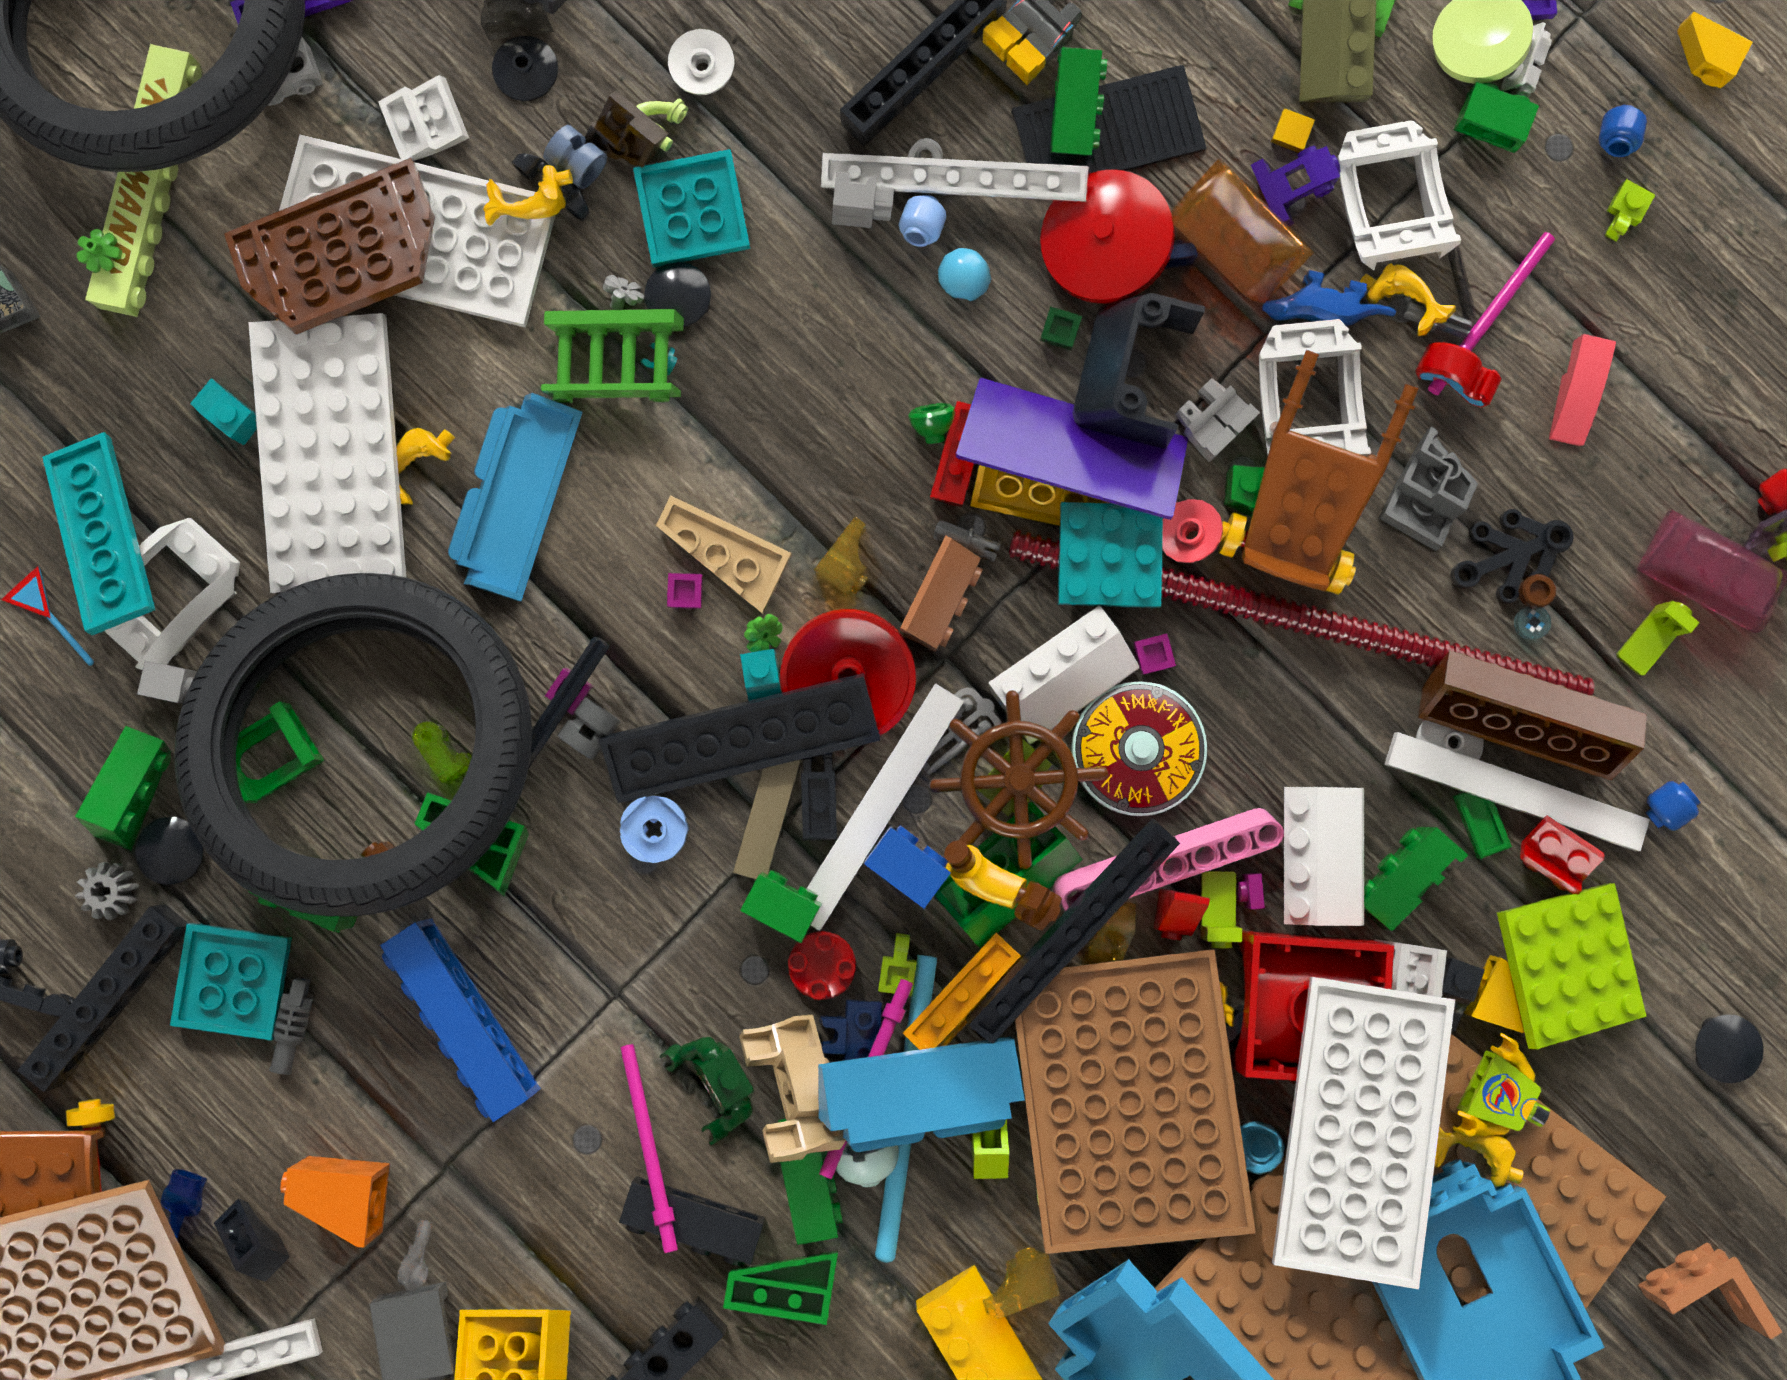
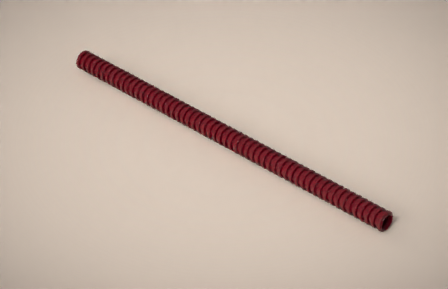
M1017 529L1012 537L1008 553L1010 555L1009 558L1014 559L1017 556L1020 557V561L1024 562L1025 559H1029L1031 564H1034L1036 561L1040 562L1042 567L1048 564L1050 569H1055V567H1059V539L1057 542H1053L1051 537H1047L1045 540L1041 539L1042 535L1037 534L1034 537L1031 536V532L1022 534L1021 530ZM1162 567V598L1171 596L1173 601L1179 598L1182 599L1184 604L1188 601L1192 602V606L1202 604L1204 609H1207L1208 606L1212 607V611L1215 612L1221 609L1223 614L1232 612L1234 617L1240 614L1246 620L1252 617L1254 622L1263 620L1265 625L1271 622L1274 627L1278 628L1282 625L1284 630L1293 628V631L1296 633L1302 630L1304 635L1313 633L1315 638L1323 636L1324 640L1327 641L1332 638L1335 643L1344 641L1346 646H1350L1352 643L1358 649L1363 646L1365 651L1374 649L1375 653L1380 654L1384 652L1385 656L1388 657L1394 654L1396 659L1404 657L1406 661L1411 662L1415 660V663L1419 665L1425 662L1427 667L1435 665L1436 668L1449 650L1487 663L1497 664L1521 674L1531 675L1534 678L1555 685H1562L1586 695L1593 696L1594 682L1590 677L1583 679L1578 674L1573 677L1571 672L1563 674L1561 670L1556 669L1552 671V668L1547 666L1542 669L1540 664L1532 666V663L1528 661L1522 664L1521 660L1517 658L1511 661L1509 656L1501 658L1500 654L1495 653L1491 655L1486 650L1481 653L1480 649L1474 648L1470 650V647L1467 645L1461 648L1458 643L1450 645L1449 641L1443 640L1440 642L1436 637L1430 640L1428 635L1419 637L1417 632L1409 634V631L1405 629L1399 632L1397 627L1389 629L1386 624H1382L1380 627L1374 621L1368 624L1366 619L1358 621V618L1355 616L1349 619L1343 613L1338 616L1336 611L1327 613V610L1324 608L1318 611L1317 607L1313 605L1307 608L1305 603L1296 605V601L1293 600L1289 603L1286 602L1285 598L1276 600L1274 595H1270L1268 598L1263 592L1257 595L1255 590L1245 592L1243 587H1240L1238 590L1232 584L1226 587L1224 582L1215 584L1213 579L1207 582L1204 577L1200 576L1198 579H1195L1193 574L1184 576L1182 571L1176 574L1173 569L1169 568L1168 571H1164V567Z

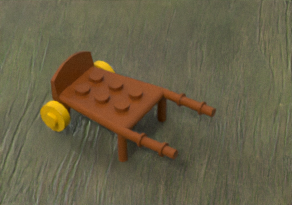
M1306 350L1300 366L1296 365L1295 367L1298 372L1287 399L1283 398L1282 402L1285 405L1279 421L1271 423L1269 427L1273 438L1250 528L1248 531L1244 530L1247 516L1233 512L1228 522H1222L1223 533L1218 553L1232 558L1238 546L1242 547L1243 562L1247 565L1300 585L1339 595L1345 585L1349 586L1356 571V567L1353 566L1354 554L1342 549L1381 480L1396 443H1401L1402 441L1399 436L1410 409H1415V406L1412 404L1419 388L1405 384L1400 399H1395L1394 403L1397 406L1386 433L1382 432L1381 434L1384 438L1377 455L1372 454L1366 457L1290 431L1298 408L1302 409L1303 407L1300 403L1310 377L1316 374L1313 369L1319 354Z
M101 1099L78 1102L79 1108L67 1110V1126L82 1125L81 1131H0V1217L102 1192L97 1140L105 1135V1127H101V1122L115 1119L114 1104H101Z

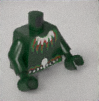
M703 1037L682 1046L674 1044L660 1055V1058L667 1057L672 1063L666 1068L667 1071H673L683 1062L690 1061L721 1114V1119L718 1118L702 1127V1132L708 1129L712 1132L713 1140L709 1142L710 1145L727 1137L729 1131L751 1116L753 1107L750 1099L755 1091L729 1047L720 1042L716 1043L711 1037Z

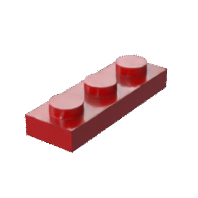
M957 401L954 409V420L947 434L930 499L962 507L974 463L956 458V452L971 404Z

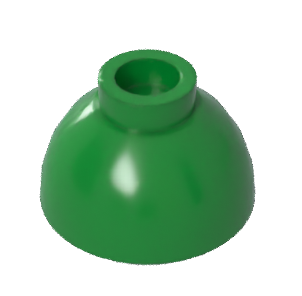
M936 403L914 408L908 414V417L915 431L925 437L926 443L933 444L946 440L945 433L953 423L955 412L954 407L950 404Z

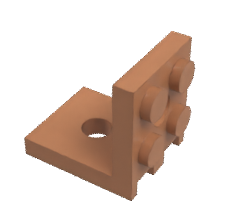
M1709 1243L1703 1244L1694 1251L1690 1250L1679 1254L1673 1264L1665 1269L1660 1268L1650 1272L1646 1276L1647 1280L1638 1285L1646 1298L1673 1315L1719 1287L1740 1322L1769 1339L1782 1333V1330L1736 1257L1729 1259L1721 1249L1714 1251Z

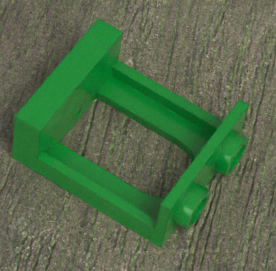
M281 701L268 708L271 712L270 714L239 732L236 750V771L239 788L245 803H257L324 761L290 703ZM281 729L297 757L261 779L247 777L242 772L240 766L243 753Z

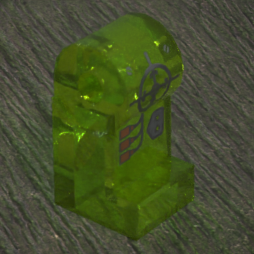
M426 721L414 728L412 740L442 783L451 784L468 771L472 759L471 755L465 752L458 754L448 741L447 730L442 725Z

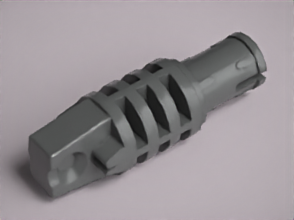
M294 978L290 994H282L273 1032L274 1040L277 1042L269 1068L270 1072L284 1075L292 1073L291 1069L297 1045L304 1041L313 999L307 998L310 980Z

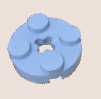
M655 795L642 797L632 802L625 809L620 822V837L624 848L632 857L643 862L657 863L673 858L683 848L689 831L686 815L681 807L667 797ZM648 821L652 823L661 822L660 830L662 835L660 837L653 835L649 838L646 835L649 830L646 826Z

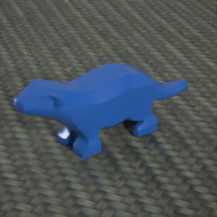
M1309 270L1303 278L1302 283L1306 285L1304 288L1290 296L1266 301L1262 305V310L1274 320L1300 318L1316 322L1340 319L1346 327L1372 315L1378 314L1390 317L1396 315V310L1388 306L1360 304L1361 299L1367 293V284L1351 280L1349 288L1345 287L1344 293H1340L1334 289L1321 288L1324 273Z

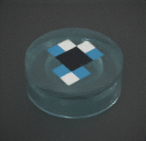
M1525 607L1516 614L1514 627L1522 638L1528 640L1538 639L1549 632L1551 617L1544 608L1531 609Z

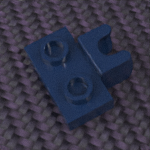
M846 1000L845 1018L843 1016H821L819 1018L820 1024L826 1028H833L835 1032L834 1037L830 1041L820 1042L823 1053L843 1054V1061L868 1057L881 1026L882 1002Z

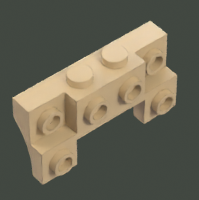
M813 1015L793 1016L773 1025L743 1030L739 1037L746 1066L773 1065L786 1117L785 1122L766 1124L762 1130L770 1163L802 1160L807 1153L840 1150L846 1142L843 1138V1130L830 1131L819 1119L818 1064L829 1063L827 1058H824Z

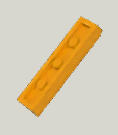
M995 933L903 1034L919 1050L947 1046L967 1024L965 1018L1021 960L1022 956L999 934Z

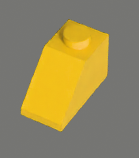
M1696 12L1691 13L1677 30L1691 74L1701 78L1704 84L1720 89L1736 76L1753 43Z

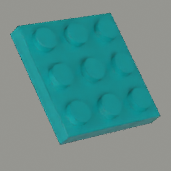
M731 149L645 165L643 168H633L653 268L674 262H685L751 249Z
M1061 502L1058 605L1160 608L1163 518L1111 503Z
M188 923L186 925L170 1026L274 1040L273 1032L284 990L292 937Z

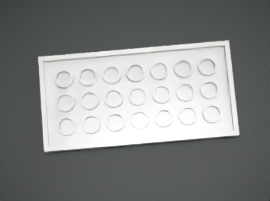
M300 135L279 211L404 160ZM415 163L435 220L423 283L394 296L526 328L556 215L541 219H521L502 215L489 226L486 223L483 210L486 203L490 201L486 189L488 180ZM496 183L501 189L504 201L508 204L521 202L535 194L533 191Z
M379 313L341 316L297 335L279 320L248 322L270 593L284 592L295 586L324 577L351 573H379L406 578L386 315Z
M1310 977L1272 1263L1274 1265L1419 1289L1455 1005L1454 999Z

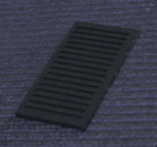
M1179 65L1099 86L1098 94H1104L1102 115H1096L1095 128L1100 129L1099 148L1092 150V156L1050 153L1055 97L1012 108L1011 113L1014 116L1026 163L1088 166L1089 174L1102 170L1128 171L1206 151L1207 147L1185 72V66Z

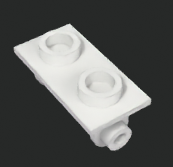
M1542 22L1533 26V38L1529 53L1517 69L1504 77L1501 91L1516 88L1518 89L1517 94L1529 97L1531 93L1535 92L1542 70L1535 67L1533 62L1539 66L1543 65L1552 43L1550 39L1551 34L1544 31L1546 23Z

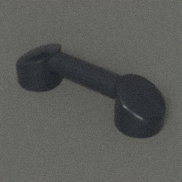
M526 153L518 154L511 162L530 181L538 173L544 175L543 167L549 165L544 159ZM573 183L561 186L562 192L568 196L565 200V208L583 222L590 214L581 190Z

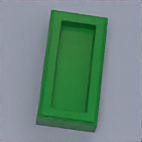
M1465 792L1453 795L1477 859L1488 857L1512 847L1494 802Z

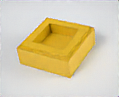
M1284 108L1271 143L1298 153L1305 148L1315 119Z

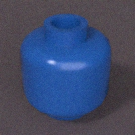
M1622 105L1610 109L1604 114L1598 138L1600 146L1613 157H1625L1641 148L1647 126L1646 115L1631 105Z
M1669 781L1647 797L1646 801L1650 809L1645 813L1658 829L1664 825L1669 830L1676 831L1698 816L1699 809L1697 805L1701 802L1684 782L1678 784L1674 781Z

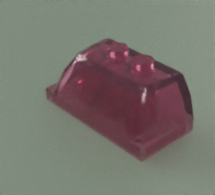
M1674 510L1666 513L1637 568L1638 571L1753 633H1759L1766 628L1776 607L1777 600L1787 583V571Z

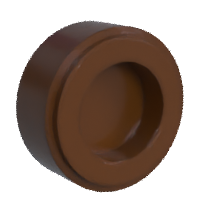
M1535 574L1526 578L1519 587L1520 600L1531 609H1541L1548 606L1556 596L1554 582L1542 574Z

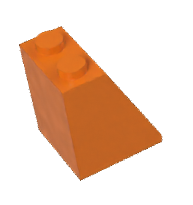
M308 1156L289 1167L282 1176L280 1189L281 1193H285L284 1205L354 1246L364 1248L383 1232L390 1163Z

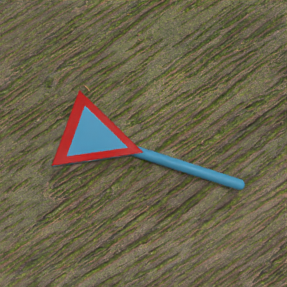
M37 566L1 599L2 601L45 616L89 666L94 664V660L51 613L40 566Z

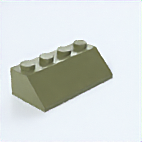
M1303 0L1299 102H1366L1373 95L1376 0Z

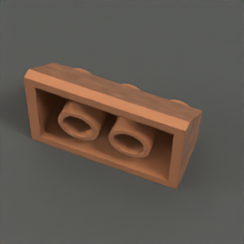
M945 536L900 627L902 636L935 652L939 645L946 647L954 630L948 626L954 615L961 616L969 600L963 597L968 585L976 586L983 571L982 568L978 567L981 560L979 556L952 538Z

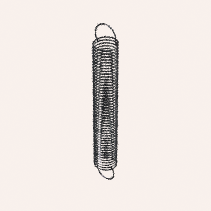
M1455 247L1457 250L1454 251L1458 252L1456 253L1457 255L1448 252V256H1451L1449 260L1450 264H1453L1451 268L1458 297H1460V305H1462V313H1464L1463 317L1464 319H1471L1467 316L1476 315L1473 313H1476V311H1473L1475 310V307L1472 306L1474 303H1471L1473 298H1470L1472 295H1469L1471 293L1468 292L1471 290H1468L1470 287H1467L1469 285L1466 284L1469 282H1466L1468 279L1466 280L1465 278L1467 277L1464 276L1467 274H1464L1466 271H1463L1465 266H1462L1464 263H1461L1463 262L1461 261L1463 258H1460L1462 255H1459L1461 250H1458L1460 247Z

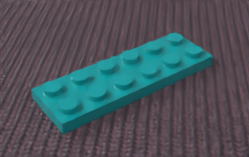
M103 432L43 456V463L84 631L92 636L155 611L111 437Z

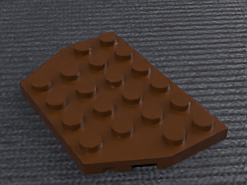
M409 158L226 232L224 236L242 289L297 335L422 284L435 216L417 167L412 158Z

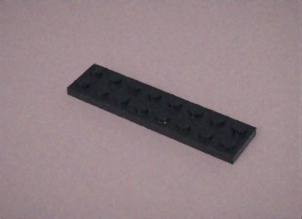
M862 673L600 737L599 742L617 803L880 741V733L865 675Z

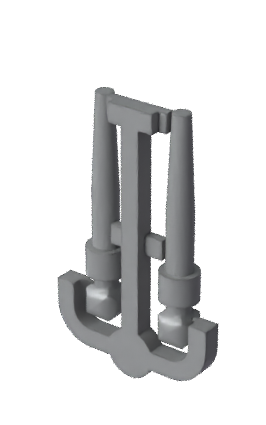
M963 688L954 694L964 702L953 719L961 718L963 716L961 713L972 709L973 701L968 697L963 698L964 695H971L978 704L977 710L963 721L966 726H969L981 715L988 716L994 723V726L1001 724L999 718L993 712V702L989 699H983L976 690ZM983 720L979 723L978 728L975 730L972 728L971 730L980 736L992 728L989 721ZM949 726L947 729L950 732L939 740L931 755L952 738H955L958 743L932 766L927 762L924 764L923 769L928 775H931L968 747L963 740L950 730Z

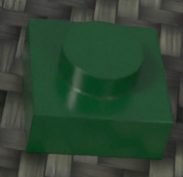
M1050 306L1040 341L1071 351L1082 316Z

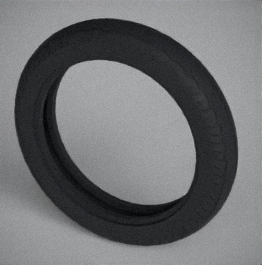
M0 0V118L15 133L36 148L62 161L89 169L110 172H139L167 168L188 162L211 152L231 140L250 125L274 98L290 71L299 47L305 18V0H245L241 19L233 39L223 55L203 77L190 87L166 100L146 107L118 111L80 107L65 102L44 90L33 70L27 48V19L32 0Z
M351 573L324 577L290 588L260 604L232 626L209 652L191 682L179 715L174 751L178 793L187 820L203 848L229 877L253 894L281 907L313 915L350 917L382 913L417 902L444 888L474 865L498 838L518 803L526 781L532 745L531 711L521 673L508 648L493 628L463 602L436 587L396 575ZM357 630L393 631L409 635L435 647L446 655L462 672L470 690L475 709L476 732L472 759L467 774L449 805L427 828L397 847L363 858L349 860L312 858L294 853L275 844L259 828L245 805L236 771V750L240 727L246 710L262 683L280 664L300 649L318 640L344 632Z

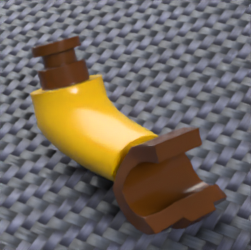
M956 840L945 848L944 857L949 861L946 869L951 872L950 876L960 888L981 899L1013 909L1016 906L1015 916L1025 924L1043 931L1051 921H1056L1061 911L1059 905L1062 901V898L1035 881H1030L1025 888L1026 879L993 864L973 845H967L963 841Z

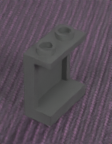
M446 1282L381 1294L369 1304L383 1380H423L428 1378L430 1380H446L455 1371L456 1357H453L443 1301L448 1296Z

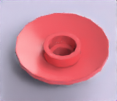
M1187 499L1177 502L1173 518L1171 520L1163 518V552L1167 557L1182 563H1193L1205 559L1215 551L1221 542L1223 524L1220 514L1212 505L1203 500ZM1197 531L1198 535L1194 539L1190 540L1187 538L1190 532Z

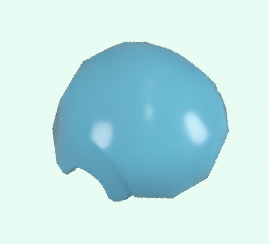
M958 248L943 257L938 268L939 283L951 297L973 301L987 291L991 282L990 267L978 252L972 249Z
M1260 1121L1245 1123L1241 1126L1247 1172L1258 1175L1272 1172L1283 1161L1285 1146L1281 1135L1272 1125Z

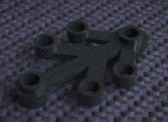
M1509 509L1503 512L1499 518L1501 527L1505 530L1519 528L1537 537L1528 542L1495 530L1484 521L1472 525L1469 529V536L1472 541L1476 543L1487 541L1506 549V551L1477 563L1466 560L1456 564L1452 568L1450 575L1453 584L1462 589L1472 587L1480 581L1481 575L1512 563L1505 583L1496 590V598L1503 604L1516 601L1519 597L1518 588L1531 555L1543 550L1537 570L1531 572L1527 578L1535 574L1549 577L1557 553L1568 550L1572 545L1574 539L1573 531L1566 522L1552 520L1542 524L1523 516L1517 509ZM1508 514H1512L1515 517L1516 522L1514 525H1510L1507 522L1506 517ZM1478 526L1485 530L1484 538L1477 536L1476 528ZM1552 532H1556L1559 535L1558 543H1554L1551 540L1550 535ZM1460 570H1465L1468 573L1467 581H1462L1459 578ZM1505 587L1512 591L1511 599H1506L1503 596Z

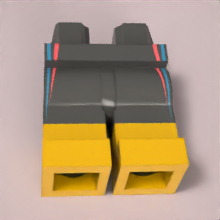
M1016 0L998 20L992 21L983 29V43L1003 62L1007 59L1006 65L1028 85L1054 58L1061 47L1072 39L1073 30L1082 17V11L1074 3L1069 2L1059 12L1052 5L1056 0Z

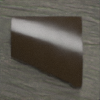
M616 90L609 95L598 120L590 125L585 135V144L593 143L599 149L607 151L608 157L616 160L620 158L625 159L630 164L643 168L659 150L669 133Z

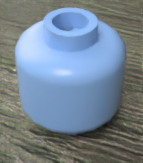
M931 195L912 197L904 207L899 221V230L903 234L904 239L911 245L917 247L930 245L940 237L946 220V211L939 201Z

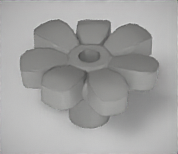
M614 275L606 277L603 290L612 294L610 307L613 310H623L625 303L633 306L636 303L641 304L644 299V295L640 293L642 287L636 282H631L628 285V280L624 278H617Z

